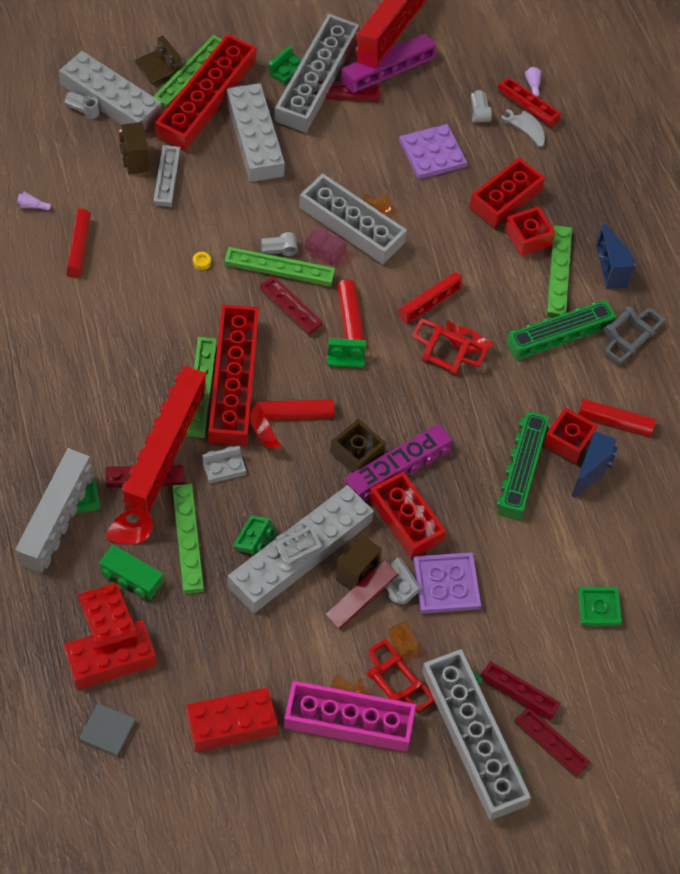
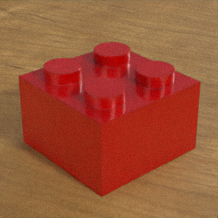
M539 206L508 216L505 225V231L520 256L553 245L556 232Z
M565 407L546 434L543 446L577 464L590 445L598 425Z

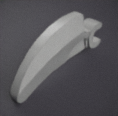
M506 110V115L509 117L506 118L502 115L501 122L519 129L538 148H543L545 135L537 119L525 111L520 115H513L511 110Z

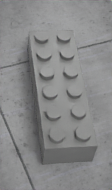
M83 51L59 70L60 85L84 97H96L99 110L119 124L142 122L145 131L162 115L161 102Z
M261 83L227 88V106L249 182L284 177L285 163Z
M323 173L300 194V209L382 265L405 243L407 232L405 228Z
M69 448L67 449L15 549L20 566L41 574L45 568L49 567L53 551H57L60 545L59 539L61 535L67 532L68 522L71 517L75 516L79 500H83L86 493L85 488L87 484H91L94 478L90 456Z

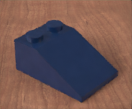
M602 224L596 242V249L606 289L626 288L629 280L632 279L635 259H632L628 248L606 224Z
M595 431L572 497L576 498L604 475L607 467L611 468L618 449L615 446L616 438Z

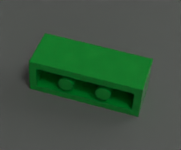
M114 545L109 548L99 562L100 573L105 578L117 581L122 588H129L142 599L146 598L150 601L163 584V573Z

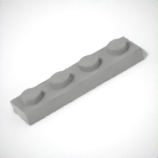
M162 146L154 195V205L172 207L180 147Z

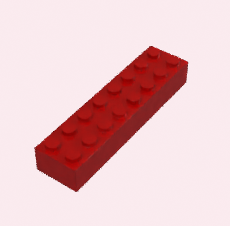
M383 0L378 5L376 11L371 14L369 20L364 23L363 28L356 34L357 63L376 68L427 0Z
M227 33L155 122V137L186 151L227 99V88L236 87L256 62L257 47Z
M222 304L209 423V444L247 447L259 307Z
M185 365L181 372L178 371L175 377L176 383L168 391V400L163 402L160 409L161 414L153 422V431L147 434L145 439L146 445L138 453V462L131 467L130 478L122 486L124 494L122 502H124L126 511L135 507H144L150 512L206 394L205 372Z

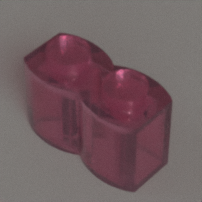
M317 227L305 240V249L309 254L319 256L323 262L335 265L347 252V243L340 237L332 235L326 229Z

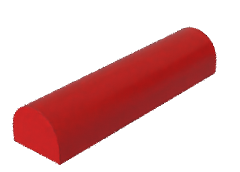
M510 77L499 83L497 90L549 127L552 128L557 124L561 113Z
M82 208L77 209L67 265V277L77 278L82 272L91 213Z
M454 272L398 309L400 318L406 324H409L461 290L462 276Z
M350 279L342 280L338 283L337 290L345 339L364 340L356 283Z
M333 399L257 401L267 421L334 419Z
M582 399L578 413L591 422L650 438L656 422V418Z

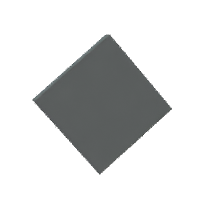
M97 703L79 741L118 758L136 722V718Z

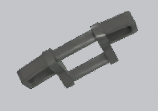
M627 306L611 325L608 324L604 328V332L611 342L605 350V356L617 365H622L629 357L636 353V349L648 338H651L663 325L664 317L652 308L646 309L637 316L634 309ZM646 316H651L658 323L652 328L642 319ZM626 319L632 327L642 333L632 344L620 337L616 331ZM616 346L625 355L619 358L610 350Z

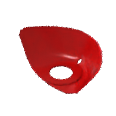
M450 320L446 321V330L462 337L465 334H471L475 342L486 346L487 349L494 344L493 341H488L472 329L456 325ZM449 339L452 346L459 351L462 344ZM470 345L466 354L479 353L482 350Z
M257 402L249 414V420L257 438L267 448L284 449L274 435Z
M135 507L127 510L113 521L105 538L111 542L125 545L141 543L152 532V517L144 507ZM130 514H135L139 517V520L136 523H130L126 517Z

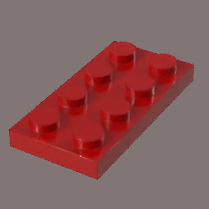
M117 583L77 594L97 648L137 636L136 628Z

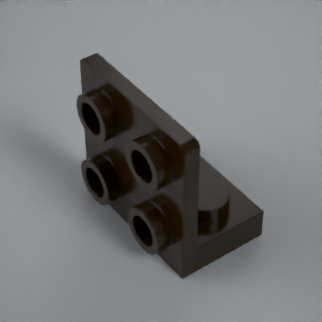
M163 35L157 38V50L135 60V64L151 84L164 80L181 69V56Z

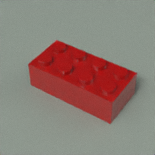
M519 157L471 194L469 208L493 228H496L508 216L514 214L542 191L545 177Z
M404 471L370 488L369 501L410 559L444 542L445 528Z
M143 620L134 622L137 636L97 648L92 635L64 643L65 656L76 690L156 666V656Z
M268 687L186 704V715L195 752L277 735L278 724Z

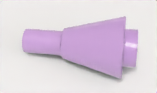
M532 67L525 72V76L532 89V93L540 97L541 70Z
M23 191V194L19 193L17 199L19 208L50 210L51 204L42 202Z

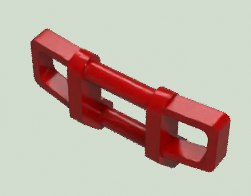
M420 319L413 333V339L426 346L422 361L426 363L429 361L449 370L455 376L460 369L461 363L474 367L481 366L487 354L486 346L473 341L469 337L464 338L448 331L442 325ZM423 325L435 329L429 342L418 336ZM440 335L462 344L454 364L431 355ZM470 345L483 351L478 361L464 358Z
M387 639L381 640L369 649L368 656L375 667L367 672V676L377 683L389 699L415 704L409 697L421 690L429 700L421 706L416 705L415 712L421 713L434 704L435 700L431 691L403 662V657L397 653ZM386 647L393 657L380 665L374 653L380 648ZM395 666L399 668L411 683L409 687L397 693L381 677Z

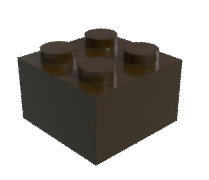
M143 123L121 124V132H118L120 153L123 154V167H127L128 174L149 172V149Z
M358 418L331 441L330 453L353 473L383 456L386 442Z
M364 535L359 540L355 539L349 547L350 550L346 554L342 553L337 560L336 581L350 591L380 563L382 548Z

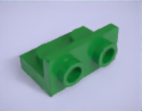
M289 45L286 49H283L268 65L269 76L283 85H286L292 79L302 61L300 57L293 54V46Z
M329 338L327 366L364 368L366 340Z
M251 515L234 542L233 547L236 551L250 553L254 556L270 544L275 537L277 529L271 519Z

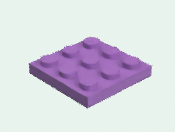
M448 124L399 137V142L418 180L467 167V161Z
M473 553L414 556L416 581L422 588L418 593L421 614L480 610L481 602Z

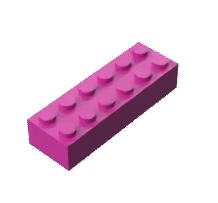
M292 681L284 728L407 752L416 704Z

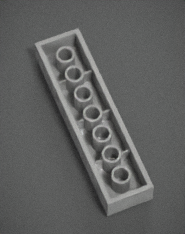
M330 14L327 15L275 107V122L305 133L308 131L326 98L330 86L335 82L357 42L356 34L359 31V24Z
M346 485L286 531L289 535L295 532L293 528L301 524H305V526L312 525L322 547L285 564L277 546L272 544L277 541L275 539L228 575V588L254 614L371 524L374 511Z
M462 649L423 663V676L489 821L528 806L531 799L530 794Z

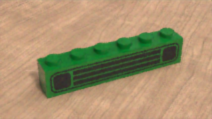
M606 300L597 301L589 306L579 307L575 311L565 312L554 318H547L540 323L530 324L519 330H512L508 333L506 345L514 359L519 360L603 331L608 324L611 325L615 321L616 315Z
M527 411L526 417H521L519 428L522 431L521 433L517 432L514 442L518 444L517 449H512L510 459L513 460V463L508 464L505 473L509 477L508 480H503L501 491H504L503 496L499 495L496 507H499L498 515L518 521L521 520L549 416Z

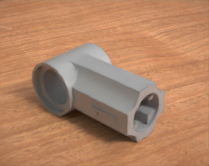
M476 90L474 93H471L473 123L491 122V107H488L486 93L482 92V90Z
M68 92L66 95L65 106L84 113L88 119H95L99 116L100 110L96 97H84L74 92Z
M286 232L280 237L262 238V254L282 253L284 256L297 254L298 247L295 234Z

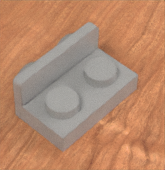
M230 446L224 450L210 451L202 455V465L209 484L246 475L240 446Z
M301 524L293 528L295 532L289 535L285 532L276 537L277 541L272 544L277 546L285 564L322 547L312 525L305 526V524Z
M397 557L389 565L399 576L386 589L389 592V598L394 603L406 604L422 588L402 558Z

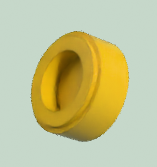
M198 252L193 256V266L196 269L206 270L210 267L211 257L208 253Z

